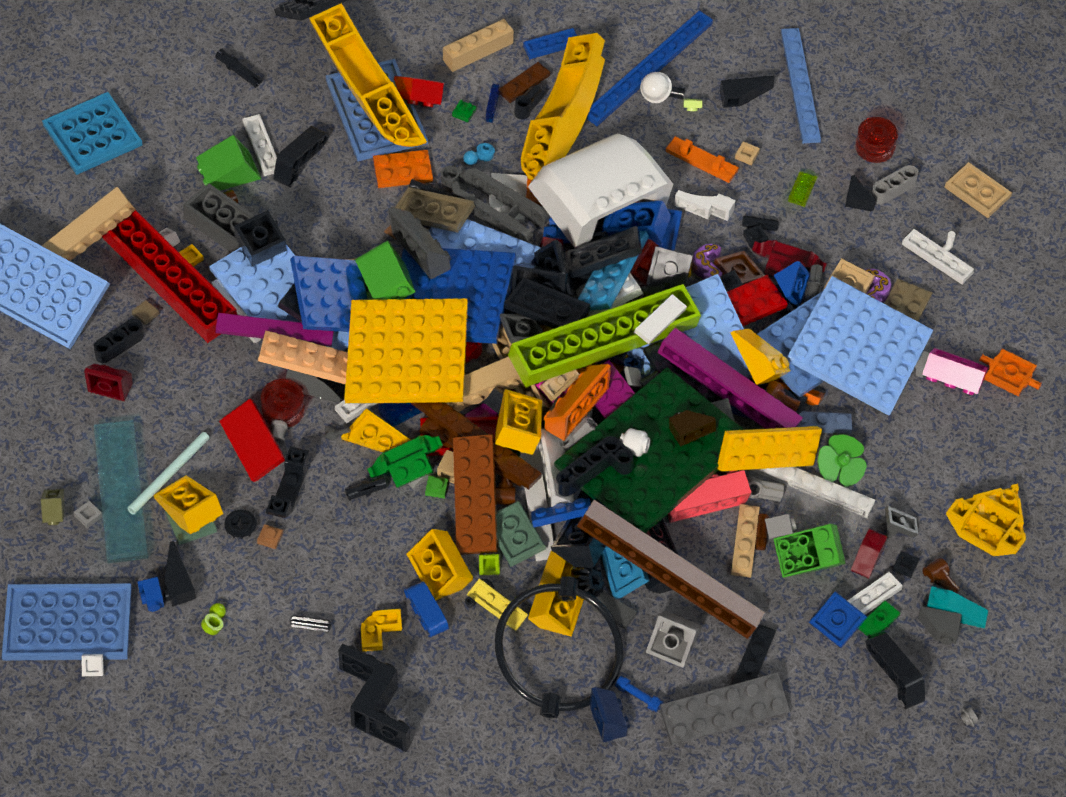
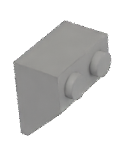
M664 610L658 616L645 653L684 668L697 641L702 625Z

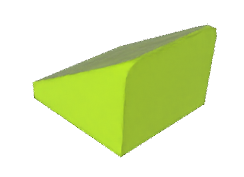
M499 554L478 555L479 575H500Z

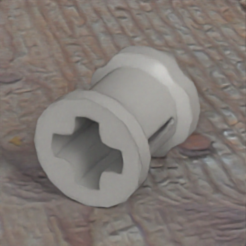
M274 420L270 425L271 433L277 444L283 446L285 444L284 435L288 430L287 423Z

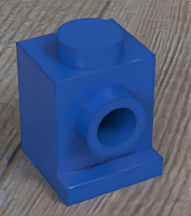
M158 577L137 582L142 605L147 604L148 611L155 612L164 607Z

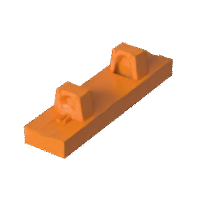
M675 136L666 147L667 153L728 183L731 182L739 167L726 162L725 157L721 155L716 157L694 146L693 142L688 139L684 141Z

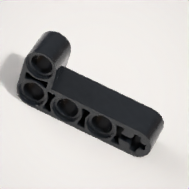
M310 126L285 147L276 159L274 180L291 188V184L298 179L299 168L323 148L328 141L329 133Z
M613 436L604 438L557 474L556 485L558 494L564 497L572 495L609 466H612L618 473L623 475L631 473L634 469L633 453L618 438Z
M886 632L867 639L865 643L868 651L897 686L898 699L902 700L905 705L904 709L924 702L925 683L921 673Z

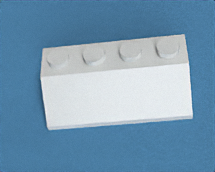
M542 428L538 448L549 507H553L558 503L574 502L576 500L573 498L574 494L567 497L561 496L557 492L556 476L560 471L554 467V462L568 450L560 446V438Z

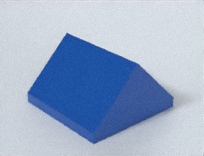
M796 261L776 273L774 277L785 297L795 308L801 306L810 273L801 262Z

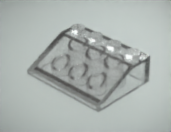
M790 480L775 517L789 514L791 518H795L797 530H794V533L827 524L837 525L845 558L861 527L866 512Z

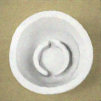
M652 72L641 81V93L647 101L661 103L671 93V80L664 73Z

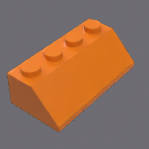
M593 365L586 371H582L578 381L575 384H571L566 395L560 397L553 410H549L544 417L545 430L565 441L609 389L611 365Z

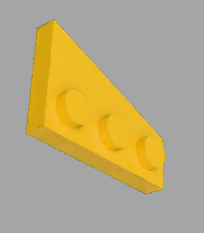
M367 408L349 427L351 432L341 436L342 440L380 452L389 451L411 440Z

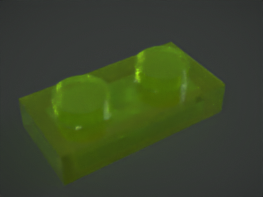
M800 171L787 202L805 207L817 181V176Z

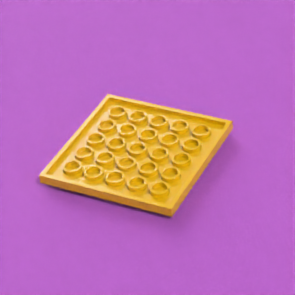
M468 299L352 300L345 403L463 402Z

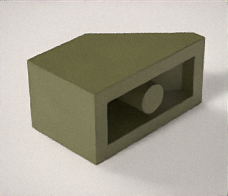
M64 489L43 491L41 497L42 523L58 525L60 522H63Z

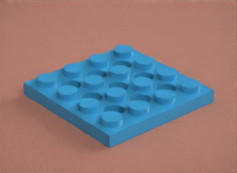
M109 92L42 120L44 128L76 175L143 146L142 140ZM97 112H105L103 115H96ZM81 119H88L85 123L80 122ZM106 124H113L110 128L104 127ZM66 126H71V127H72V128L69 129V130H64V129H63V128L66 127ZM91 131L97 132V133L94 134V135H89V134H88V133L91 132ZM116 136L122 137V138L119 139V140H114V139H113V138L116 137ZM75 138L80 139L78 142H72ZM100 143L105 144L104 147H97ZM82 151H88V152H89V153L86 154V155H81V154H80V152H82Z

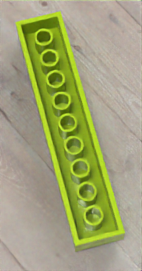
M684 284L512 343L508 356L524 386L528 387L647 345L648 343L634 333V331L672 294L684 303L687 308L651 343L666 338L674 328L681 332L695 328L701 314Z

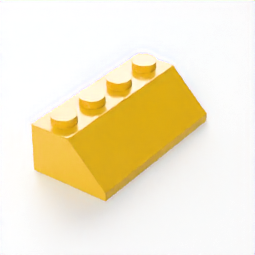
M550 551L539 585L559 584L561 577H574V571L579 567H574L559 555ZM544 592L535 595L528 619L541 629L572 636L584 599L576 596L575 601H562L557 598L558 592Z

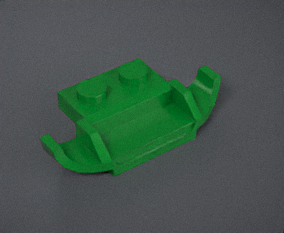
M418 436L389 451L383 452L376 459L375 463L370 468H367L370 477L374 478L390 472L396 488L409 484L434 472L427 455L440 449L443 444L439 436Z

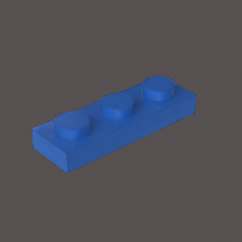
M573 28L525 41L523 42V48L530 60L565 50L568 37H574L577 34Z
M579 498L574 502L558 503L553 507H541L532 511L533 527L582 517L591 505L590 498Z

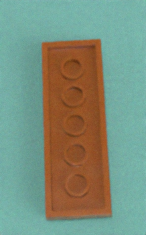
M491 434L453 438L456 547L460 555L498 552L494 436Z

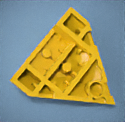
M1018 483L1011 485L1007 489L1002 490V488L975 494L969 499H956L946 512L948 519L960 538L992 556L1016 554L1026 541V534L1023 530L1024 521L1021 500L1018 495Z

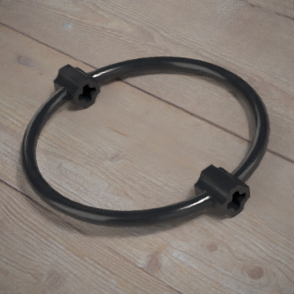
M571 576L561 577L559 584H543L520 593L504 609L495 632L496 659L503 676L521 697L541 707L540 715L546 718H557L559 711L585 708L590 705L591 696L576 702L560 703L561 696H558V694L544 693L542 698H539L527 691L514 678L505 660L503 634L510 615L526 599L544 592H558L557 598L562 601H575L576 596L589 602L601 613L611 629L615 644L614 665L608 679L601 687L602 689L610 690L619 676L623 661L622 637L614 617L596 597L578 588L579 580Z

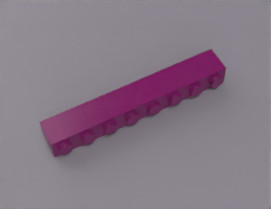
M674 328L663 340L657 353L708 387L722 399L728 398L732 406L763 428H791L799 426L803 417L677 328Z

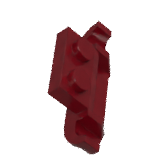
M777 240L762 243L755 241L752 248L755 254L768 258L764 274L774 277L776 273L796 261L801 262L808 271H811L812 265H821L822 273L827 264L812 251L783 244Z

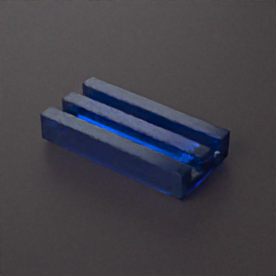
M493 84L491 87L486 109L487 122L493 123L499 98V84Z

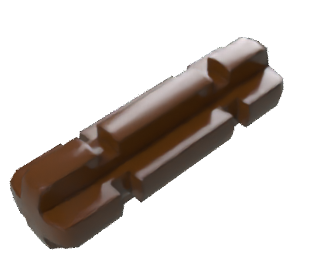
M760 513L758 515L756 550L766 549L767 527L765 519L769 518L767 514Z

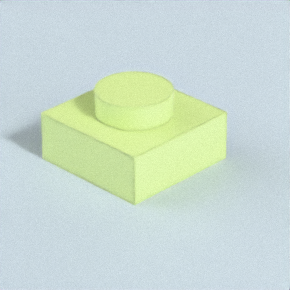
M683 99V107L687 108V111H698V108H702V100Z

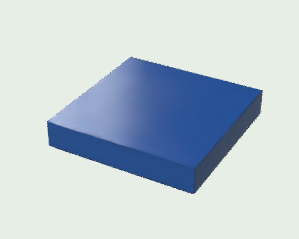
M834 592L809 623L838 647L842 648L867 619V616L837 592Z

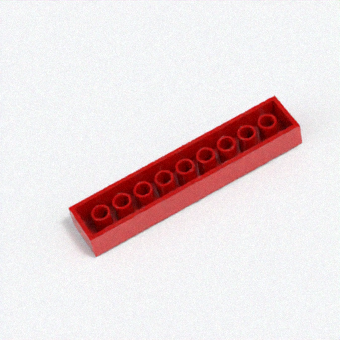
M136 210L128 218L118 223L114 229L109 230L102 236L207 343L221 335L216 333L218 313L237 315V309Z

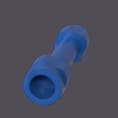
M619 677L615 684L618 690L623 693L625 691L629 692L648 704V709L658 712L660 709L659 705L663 704V701L656 696L651 697L631 685V680L626 677Z

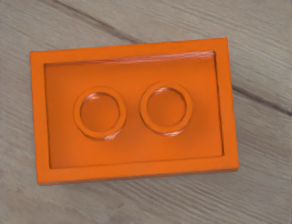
M428 150L373 156L378 188L409 185L411 179L422 183L433 182Z

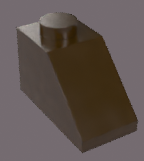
M686 410L676 413L669 418V429L681 447L715 432L716 420L712 416Z

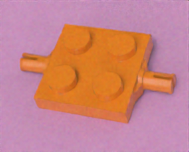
M1004 349L993 359L982 354L979 360L989 365V370L984 380L1018 397L1028 385L1037 390L1042 385L1041 382L1032 379L1037 365Z

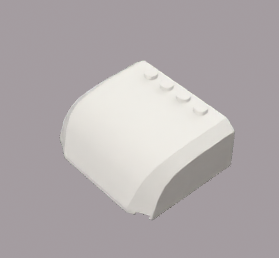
M614 134L543 166L528 188L574 248H578L591 242L597 221L639 200L642 202L663 200L664 204L667 205L674 184L651 155L636 140L621 134Z

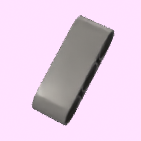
M907 165L874 183L871 195L876 199L875 204H884L913 188L917 182L918 169L915 166Z

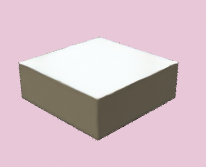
M145 300L132 310V315L146 325L159 315V310Z

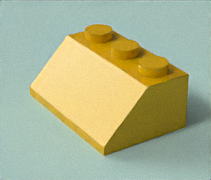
M431 529L407 553L421 582H425L435 601L462 590L474 579L448 531Z

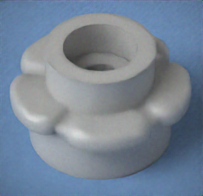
M971 707L966 710L962 709L961 719L966 726L971 724L974 727V724L979 721Z

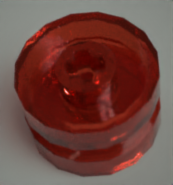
M883 117L867 118L858 127L855 144L857 154L862 159L871 163L886 162L895 153L898 130L890 120Z
M277 379L271 381L263 388L261 408L265 421L269 425L274 420L287 423L288 428L301 421L304 416L305 406L303 390L298 383L289 379Z

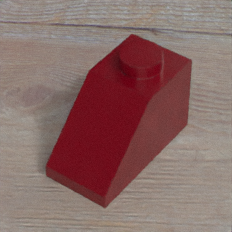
M869 529L860 545L851 571L869 579L885 549L887 536Z

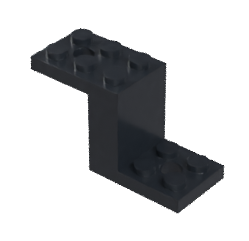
M342 644L338 650L339 669L365 681L364 686L350 707L351 726L407 752L410 747V727L404 721L392 719L384 712L398 689L397 669L389 663L378 661L370 654L366 655L359 652L353 646Z

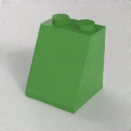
M234 135L196 157L198 161L197 168L204 176L202 180L205 186L210 183L219 191L261 179L250 151Z
M389 241L382 243L355 259L374 300L404 299L415 293L407 266Z

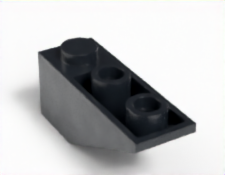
M762 76L721 80L720 95L723 108L742 106L773 89L775 77Z

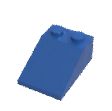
M663 200L633 203L609 214L603 232L606 231L610 236L637 226L639 231H647L649 237L645 245L660 244L663 241L671 215Z

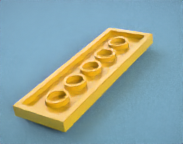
M818 426L725 431L717 469L720 471L814 466L822 429Z

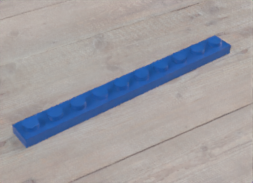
M698 11L592 104L586 119L596 126L602 123L640 89L641 81L646 75L662 70L713 24V19Z

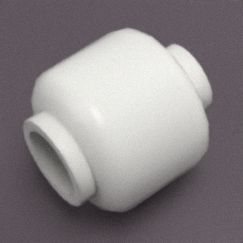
M630 428L625 434H621L620 441L633 453V456L640 457L648 452L650 438L645 431Z

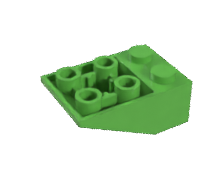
M827 524L774 538L783 578L846 564L837 525Z

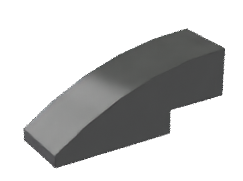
M287 370L285 382L303 386L302 394L336 403L343 401L333 389L318 378L301 372Z

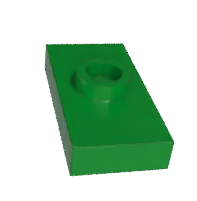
M884 601L867 617L858 629L869 638L883 633L900 616V612L887 601Z

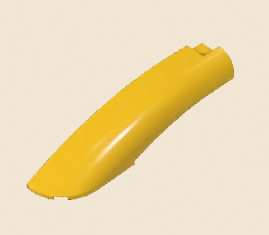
M342 3L310 17L309 20L330 58L380 134L390 142L400 146L414 147L426 144L425 137L394 83L390 81L373 57Z
M598 33L568 37L556 82L542 110L535 120L530 121L521 155V168L530 180L535 178L543 166L565 157L583 127L593 103L605 59L601 56L605 40Z

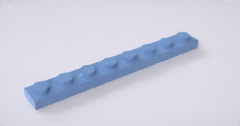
M799 28L781 29L802 144L819 143L821 137Z

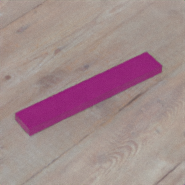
M218 313L216 333L263 339L265 331H270L332 347L334 331L303 329V325L300 322Z

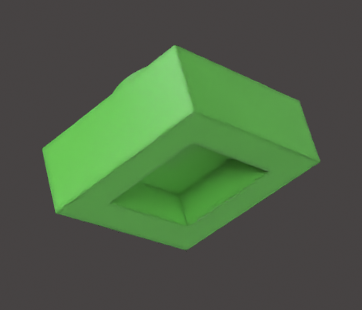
M429 476L425 496L445 499L448 479Z

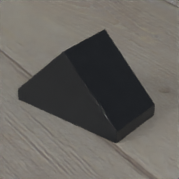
M852 175L845 207L873 211L876 199L858 178Z

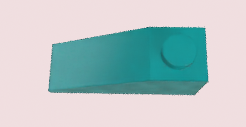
M931 586L926 606L961 614L960 623L985 629L989 610L953 591Z

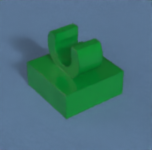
M460 99L452 112V116L469 122L476 112V106Z

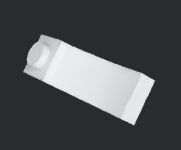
M678 190L675 195L674 206L705 219H708L712 214L728 221L734 212L735 200L721 194L717 196H698Z

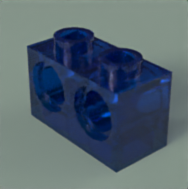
M378 403L379 413L386 423L392 427L422 413L411 403Z

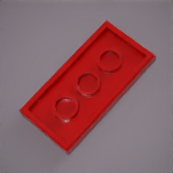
M251 398L219 421L251 481H258L285 461L282 451Z

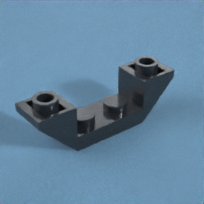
M290 446L284 461L285 471L276 496H271L266 514L286 518L292 513L305 477L309 457L308 450Z

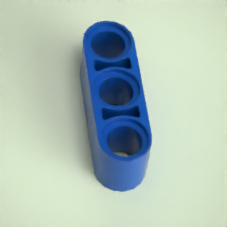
M424 581L404 589L405 596L411 601L410 605L415 614L419 615V621L424 630H427L430 634L428 635L429 638L449 630L444 614Z

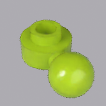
M220 603L213 604L209 610L210 614H207L201 622L203 630L210 635H217L223 628L221 618L225 616L226 609Z

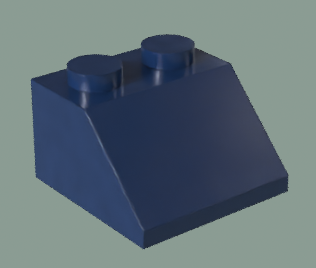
M597 687L591 688L590 709L602 742L627 736V729L630 728L627 716H623L621 699H617L614 691Z

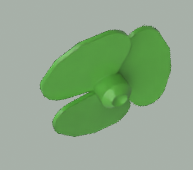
M844 434L834 435L828 440L829 446H823L819 450L817 460L819 471L824 479L831 482L835 481L839 474L840 483L848 487L856 484L864 476L867 467L866 462L862 458H854L863 454L864 446L854 437Z

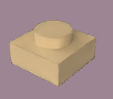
M743 142L735 154V159L752 166L759 154L760 148Z

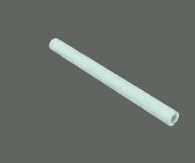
M202 432L127 507L128 511L131 514H136L210 439L209 435Z

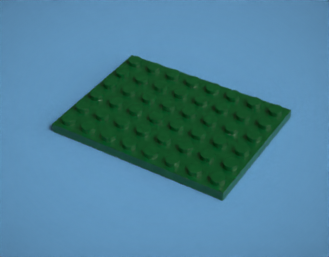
M667 367L595 427V430L589 432L554 462V467L562 471L608 436H613L620 440L621 434H625L630 428L645 431L650 438L649 450L640 457L633 456L634 469L631 473L623 475L618 473L612 466H609L580 489L593 500H596L646 533L719 470L717 469L719 466L718 460L725 431L744 429ZM686 410L715 418V432L681 447L669 429V418L676 413Z

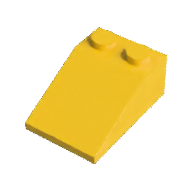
M742 329L730 332L756 385L775 381L791 372L787 358L752 330Z
M505 389L496 428L495 444L533 455L541 439L542 400Z
M187 475L153 495L155 500L179 527L189 534L199 531L201 527L215 521L223 514L216 494Z

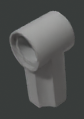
M587 416L575 427L565 441L560 439V446L569 450L589 432L595 430L598 424Z
M754 476L747 477L749 486L751 484L758 485L756 490L751 491L750 498L781 501L784 493V484L759 480Z

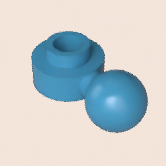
M481 143L477 146L476 152L470 150L464 154V162L468 165H474L478 159L490 161L494 157L495 149L491 144Z

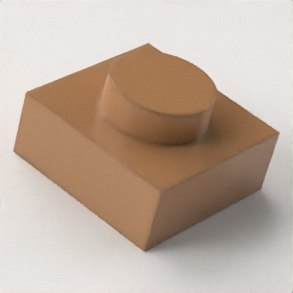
M264 524L257 539V544L276 549L283 535V530Z

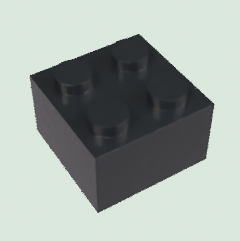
M269 210L234 226L235 238L252 267L287 251L286 239Z

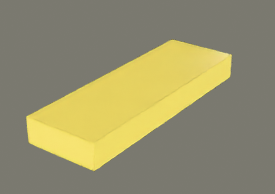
M481 579L477 580L467 594L468 597H471L498 619H500L504 609L511 602ZM517 607L510 615L506 625L517 631L528 617V614Z

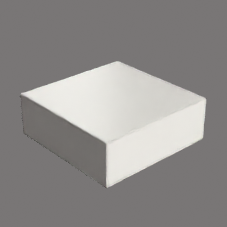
M82 654V676H103V654Z

